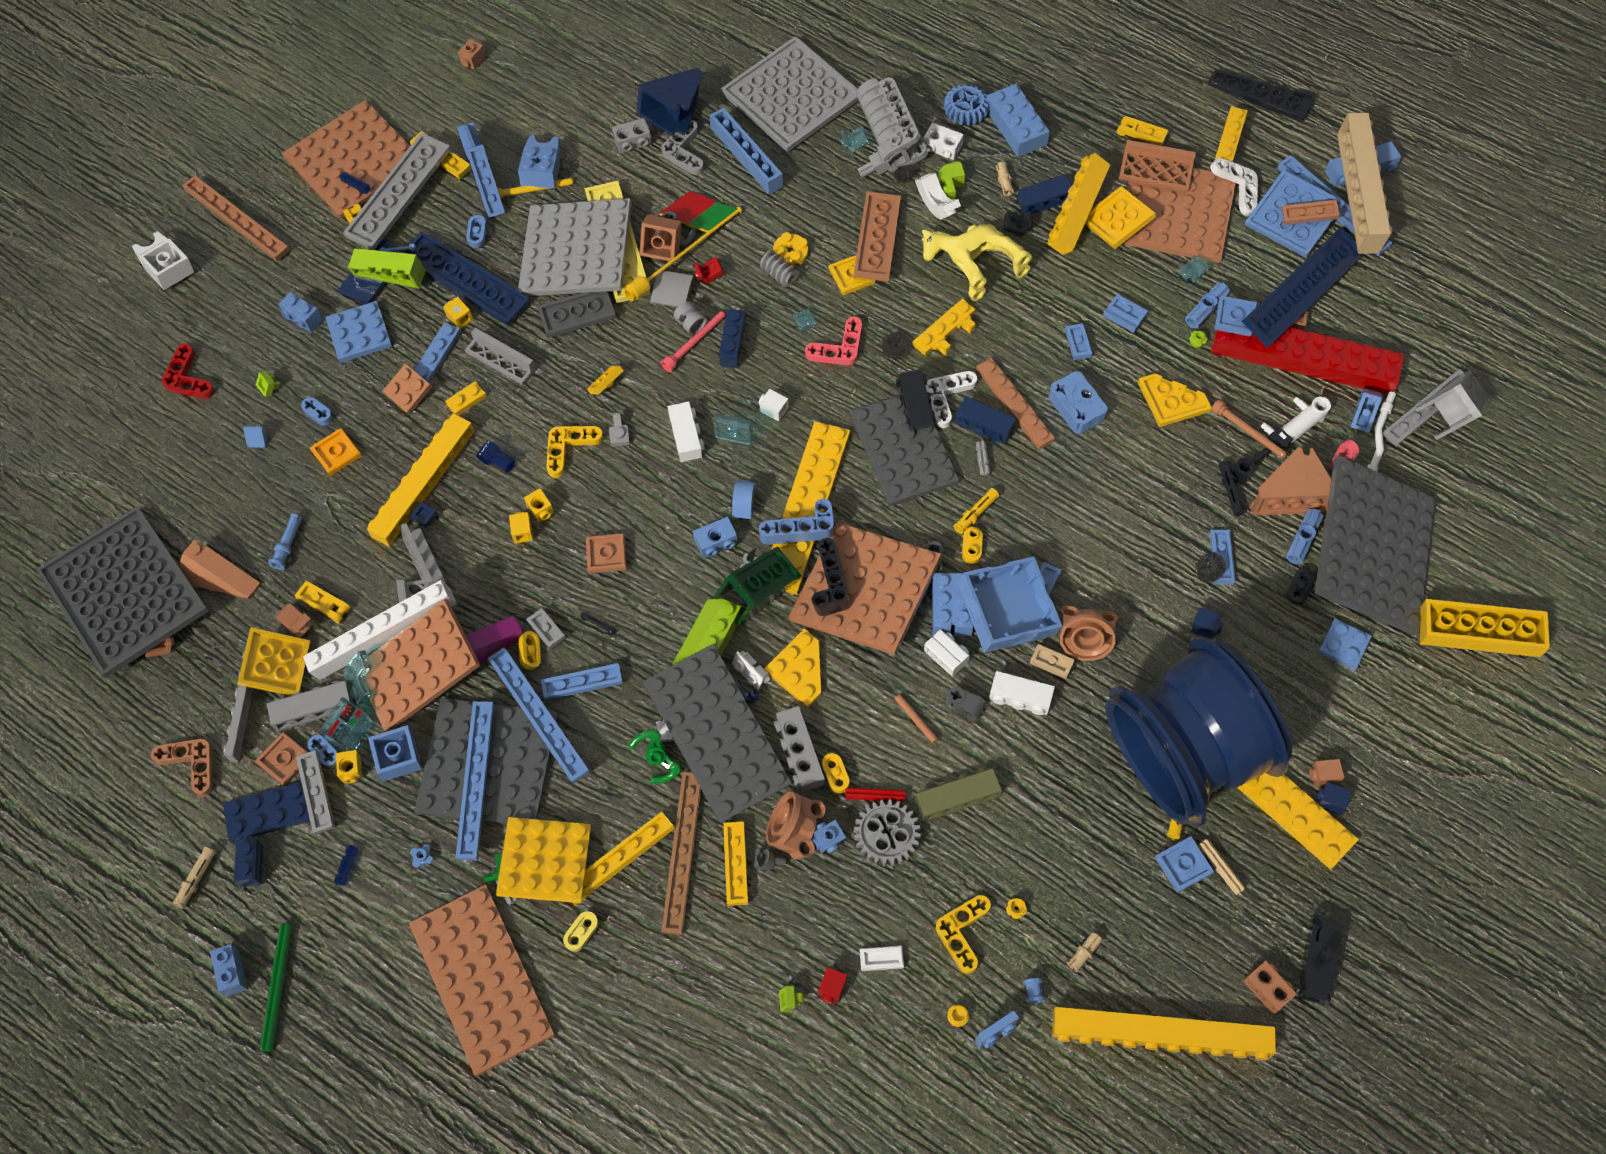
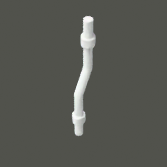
M1392 391L1388 393L1386 401L1381 405V413L1374 428L1376 451L1367 468L1378 472V464L1384 452L1382 428L1387 416L1393 409L1392 404L1396 393Z

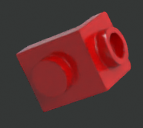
M714 257L702 266L697 262L694 263L696 277L699 280L702 279L707 284L725 273L717 257Z

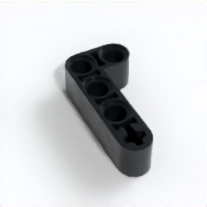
M823 538L818 543L829 588L816 592L811 598L813 607L819 616H827L844 611L851 605L839 553L834 540L831 538Z

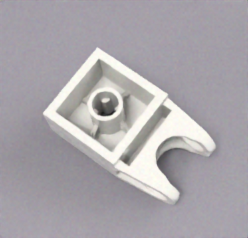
M156 231L153 233L155 237L153 244L146 247L134 244L132 248L147 273L165 290L194 273V270L187 256L170 239Z

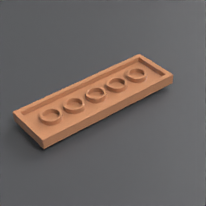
M866 192L853 277L889 282L901 196Z

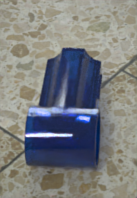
M489 440L485 442L476 454V457L486 465L491 464L505 473L510 472L516 462L514 457L501 451L495 443Z

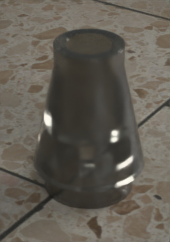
M918 163L899 166L895 170L894 175L899 183H906L913 176L920 173L921 168Z

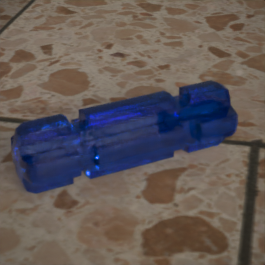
M342 172L339 176L342 182L348 183L349 186L360 190L364 194H368L371 190L369 184L347 172Z
M348 845L344 853L346 855L342 857L338 868L339 873L336 874L334 883L337 885H346L348 880L346 877L347 875L349 876L355 861L353 858L358 853V848Z

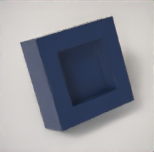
M420 502L410 515V518L427 528L438 513L435 509Z

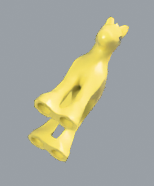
M991 224L972 225L966 233L959 236H951L939 231L930 232L922 230L924 235L922 238L924 259L926 261L933 260L940 250L947 252L952 261L969 279V297L972 301L976 302L981 299L986 292L984 285L987 280L973 261L982 252L999 251L1007 255L1013 262V271L1017 278H1022L1030 271L1028 263L1032 255L1016 244L1009 236H1004L1003 233L999 232Z

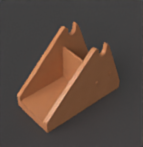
M1298 447L1258 488V495L1250 505L1252 515L1306 514L1308 509H1316L1321 513L1327 512L1331 478L1313 448L1309 450L1310 455H1305L1303 449Z

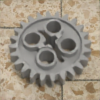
M890 799L887 805L881 800L880 806L872 802V809L866 806V814L863 812L859 813L862 820L856 819L855 824L859 827H854V832L858 833L854 835V840L859 841L856 844V848L863 847L861 855L868 854L867 861L874 858L875 865L880 860L883 867H885L886 862H890L893 867L895 860L902 864V857L909 860L908 852L911 854L915 853V849L912 846H919V842L915 839H920L921 834L917 833L920 830V826L915 825L918 822V818L911 819L913 811L906 812V805L899 808V801L894 806ZM893 816L898 821L895 823H889L887 821V818ZM879 817H881V818L883 819V821H884V826H885L887 832H891V834H890V839H891V841L893 842V844H894V846L896 847V849H893V848L891 847V844H890V840H889L888 835H887L886 833L883 834V833H884V827H883L882 823L880 822V820L878 819ZM874 824L879 829L873 832L868 829V826ZM901 834L906 837V840L900 842L895 837ZM882 842L888 847L885 850H880L877 848V844Z

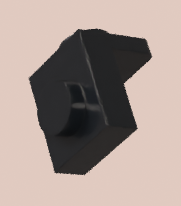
M1010 212L1004 215V230L1023 236L1032 227L1031 213L1029 212L1023 217Z

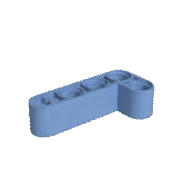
M819 499L815 503L814 517L763 521L759 525L760 541L770 545L831 538L834 532L832 505L827 499ZM825 509V510H827V511H826V512H820L819 510ZM827 526V527H829V528H828V529H822L821 527ZM803 528H809L810 530H808V531H803L802 529H803ZM786 529L791 530L788 533L783 532Z

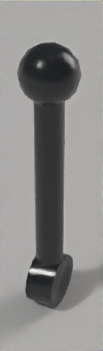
M585 612L581 613L580 618L582 621L587 620L608 631L609 635L615 634L614 628H609L588 617V614Z

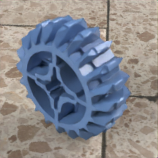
M964 84V86L958 85L957 88L953 87L951 91H948L944 99V110L946 116H949V120H954L955 124L959 122L961 126L963 124L969 126L970 123L975 126L976 122L981 123V120L985 119L989 112L987 94H985L984 89L979 90V86L973 87L972 84L971 86Z

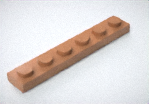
M992 358L976 366V371L1012 417L1016 418V422L1038 450L1054 442L1055 437Z

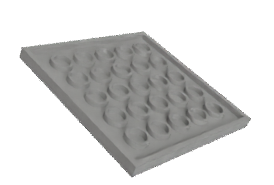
M796 36L721 88L723 96L787 152L858 101V89Z
M630 198L531 205L518 291L526 296L622 290L632 206Z

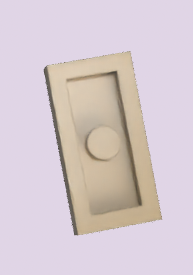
M1040 644L1037 645L1030 660V664L1064 679L1067 678L1074 663V659Z

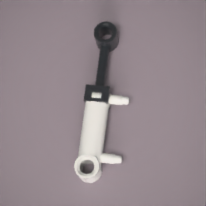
M1296 397L1293 401L1303 410L1282 428L1278 427L1274 430L1266 423H1263L1261 428L1269 435L1268 439L1286 451L1296 439L1316 423L1326 418L1331 408L1328 399L1317 397L1308 406L1303 400ZM1266 447L1252 459H1238L1233 469V475L1236 476L1237 482H1247L1251 478L1255 465L1272 451Z

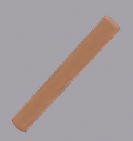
M897 695L894 698L895 701L930 742L934 744L938 737L902 695Z

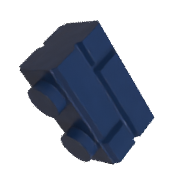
M257 839L237 840L235 850L237 851L235 852L234 882L240 887L260 886L262 881L263 845Z

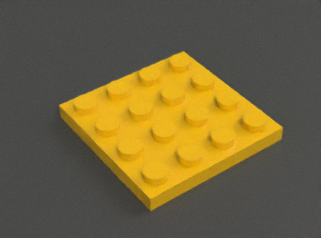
M508 817L496 895L500 897L581 903L591 824Z

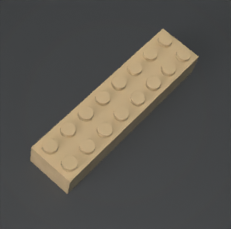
M1347 113L1337 133L1357 251L1358 254L1380 253L1392 234V227L1389 226V211L1386 210L1385 205L1386 195L1383 194L1384 183L1380 178L1381 167L1377 161L1378 151L1374 145L1375 135L1372 134V120L1369 118V113Z

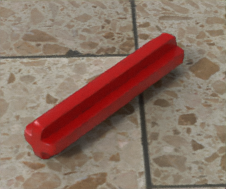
M848 787L845 797L846 799L889 801L890 799L892 802H905L906 791Z

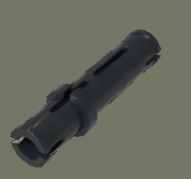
M1223 461L1218 466L1222 474L1221 481L1225 485L1233 515L1236 517L1244 515L1246 512L1237 488V478L1233 475L1230 461Z

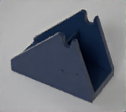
M698 68L639 84L636 112L673 137H675L674 131L685 135L699 103L698 91L703 73Z

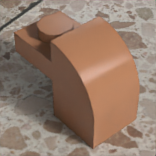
M290 603L286 604L274 617L280 625L297 638H301L313 625L309 621L310 617L305 613L301 614Z

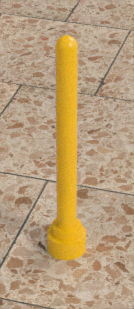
M572 178L556 180L555 188L572 185L574 180ZM520 186L502 190V188L497 187L500 199L504 196L551 189Z

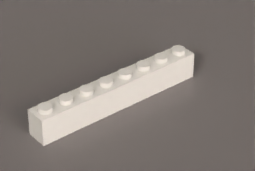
M440 580L306 654L303 658L308 672L321 680L381 647L441 601L447 600L451 607L457 605L451 589Z

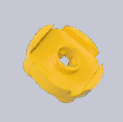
M785 232L773 245L775 254L778 253L780 255L779 258L783 257L785 262L788 261L790 263V266L803 263L808 256L807 240L796 234ZM788 248H793L795 251L788 252Z

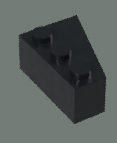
M921 369L900 373L896 380V386L900 387V400L904 404V414L909 431L932 427L933 421H935L934 410H931L929 405L931 403V396L929 392H926L925 387L927 385V378L925 374H922Z

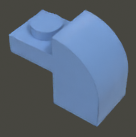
M748 480L735 482L732 517L751 519L756 483H751Z

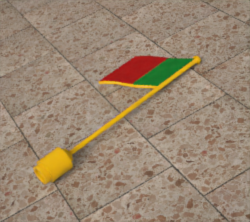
M687 192L659 213L662 216L665 212L672 211L678 216V221H682L681 223L707 233L650 277L638 276L627 284L623 290L627 299L633 301L642 297L650 290V280L737 213H741L742 208L730 207L701 194Z

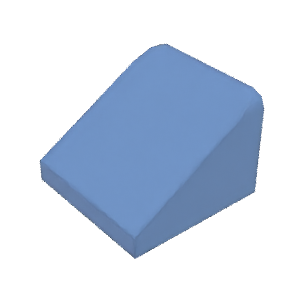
M245 426L243 428L246 444L249 448L266 447L267 434L262 426Z

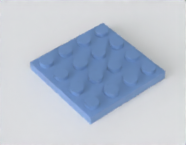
M1283 170L1247 218L1245 225L1307 258L1333 220L1284 225L1282 206L1337 200L1340 212L1345 202Z

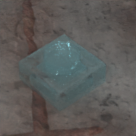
M809 308L792 315V319L799 332L816 326V321Z

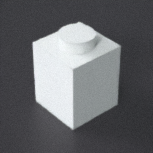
M771 389L766 394H763L759 400L760 412L777 421L781 420L789 408L788 398Z

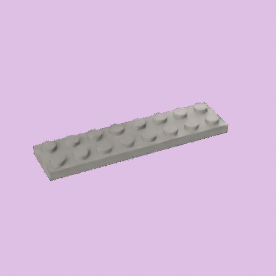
M420 133L343 232L344 236L371 250H375L450 152V145Z

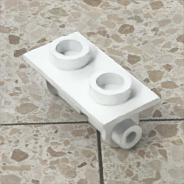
M737 651L732 665L751 685L759 690L762 682L767 683L770 680L769 673L760 665L754 668L753 666L757 662L748 652L742 651L739 653Z

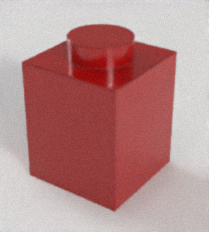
M827 967L818 990V996L821 997L823 1002L833 1004V1002L839 1003L847 981V975Z

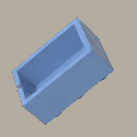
M934 573L932 636L939 630L950 633L951 625H955L954 636H972L973 623L957 584L963 573Z

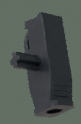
M1314 915L1310 920L1314 925L1311 927L1305 943L1300 973L1301 991L1298 992L1297 998L1320 1005H1328L1331 1002L1328 994L1336 976L1344 925L1335 924L1320 915Z

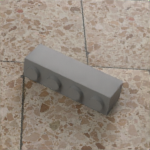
M335 681L325 687L319 686L308 692H297L287 698L274 699L272 702L267 703L270 724L278 732L342 713L348 703L353 706L354 703L351 689L346 681Z

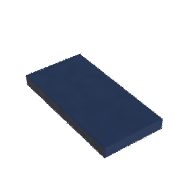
M381 240L375 251H380L382 247L395 248L398 246ZM401 250V251H391V252L401 253L403 250ZM350 273L338 290L345 296L363 304L373 302L387 282L355 276Z

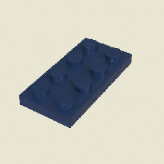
M302 782L223 803L228 841L230 843L310 822Z

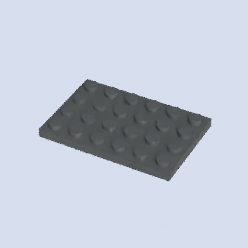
M900 395L849 411L850 418L889 507L959 484L958 476L934 423L929 428L909 431L904 414L905 408L900 400Z

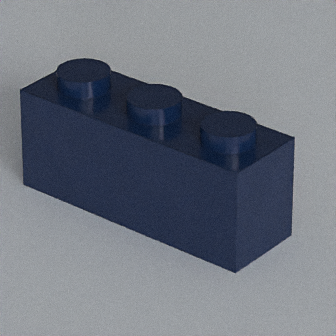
M1066 174L1056 176L1050 180L1018 190L1016 201L1024 215L1027 212L1032 215L1063 204L1068 197V190L1072 185Z
M727 309L719 351L721 367L738 368L746 325L745 311Z
M966 396L955 415V423L960 427L968 428L978 435H984L992 441L1004 445L1012 433L1016 418Z

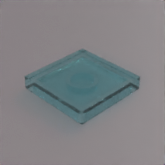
M714 413L713 424L716 438L751 445V421Z

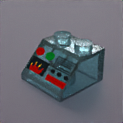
M342 697L320 729V732L336 748L344 752L352 751L358 748L360 739L371 728L372 720L367 713Z

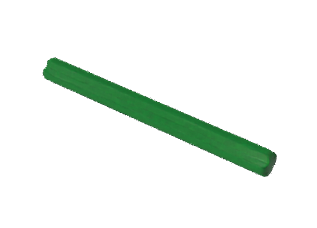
M281 923L279 926L260 1050L264 1052H271L274 1046L292 925L289 923Z

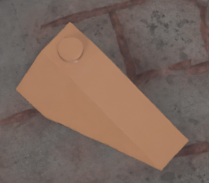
M195 539L182 553L179 567L193 588H204L212 592L218 591L227 593V595L250 599L261 585L260 582Z

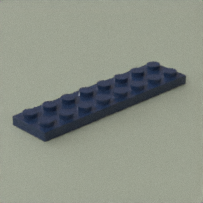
M423 231L410 243L416 246V250H403L401 252L416 254L426 269L425 274L507 326L531 302L530 298Z

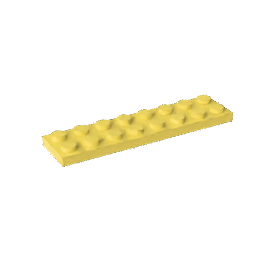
M618 181L584 188L588 201L623 199ZM631 223L629 224L622 290L613 291L616 303L629 300L623 291L627 284L638 276L646 277ZM650 290L642 297L651 295Z

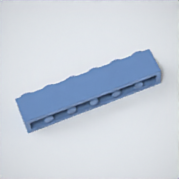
M723 107L711 114L710 125L712 131L768 195L782 188L783 176L780 170Z

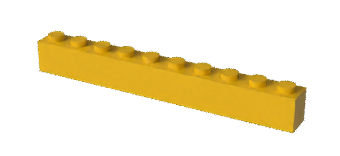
M1055 1007L1053 1010L1052 1037L1057 1038V1041L1070 1042L1071 1039L1079 1040V1043L1092 1044V1041L1101 1042L1103 1046H1114V1043L1123 1044L1125 1048H1136V1045L1145 1046L1147 1050H1158V1047L1167 1048L1169 1052H1180V1049L1189 1050L1191 1054H1202V1051L1211 1052L1213 1056H1225V1053L1233 1054L1235 1058H1247V1055L1255 1056L1257 1060H1269V1057L1276 1054L1275 1027L1062 1007Z

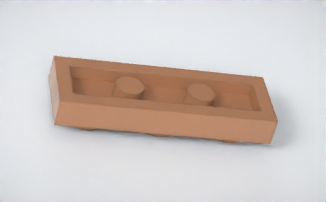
M1337 200L1284 205L1282 206L1284 225L1338 219L1339 210Z

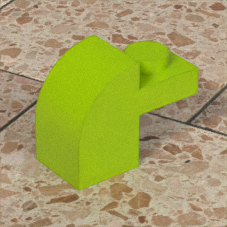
M961 161L946 164L938 172L940 186L950 199H955V187L964 186L965 173Z

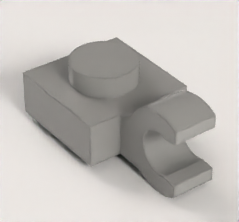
M620 412L613 413L614 427H609L611 447L630 445L628 426L622 425Z

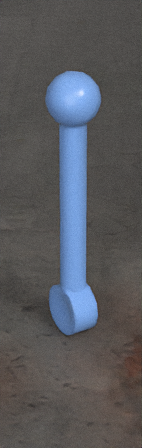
M414 244L404 247L380 248V251L385 252L416 250Z

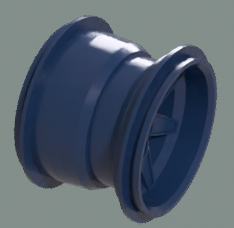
M1197 637L1190 642L1188 648L1189 655L1165 670L1159 677L1156 687L1143 693L1134 689L1128 690L1123 686L1117 685L1111 688L1109 700L1105 704L1107 720L1114 738L1143 787L1159 807L1174 821L1182 825L1189 823L1195 827L1204 824L1206 821V809L1208 808L1211 793L1219 788H1238L1264 773L1273 777H1280L1287 772L1289 761L1292 757V744L1284 720L1257 675L1228 645L1219 640H1209L1204 637Z

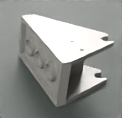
M1469 370L1418 405L1415 410L1419 412L1431 404H1435L1449 424L1435 435L1434 438L1438 440L1482 416L1491 399Z

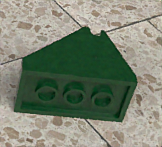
M777 546L730 573L714 598L717 600L721 595L724 596L733 588L738 592L748 605L736 623L739 627L743 622H747L792 586L802 575Z

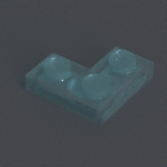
M366 650L358 651L343 670L344 678L349 684L351 695L357 705L364 704L371 696L365 676L372 669V665Z

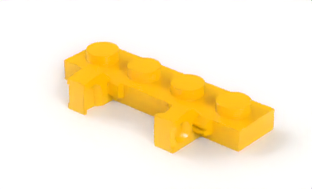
M961 299L913 340L912 345L925 356L930 351H936L937 349L946 355L951 349V345L946 341V338L960 327L969 334L975 330L976 324L971 319V316L975 314V308L964 299Z

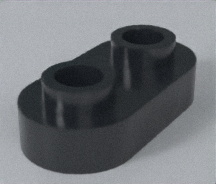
M1301 568L1296 571L1286 594L1288 601L1292 604L1300 605L1308 597L1315 580L1311 570Z

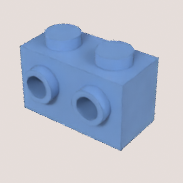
M291 292L278 304L282 311L281 314L286 319L293 321L300 328H304L311 333L323 321L316 307Z

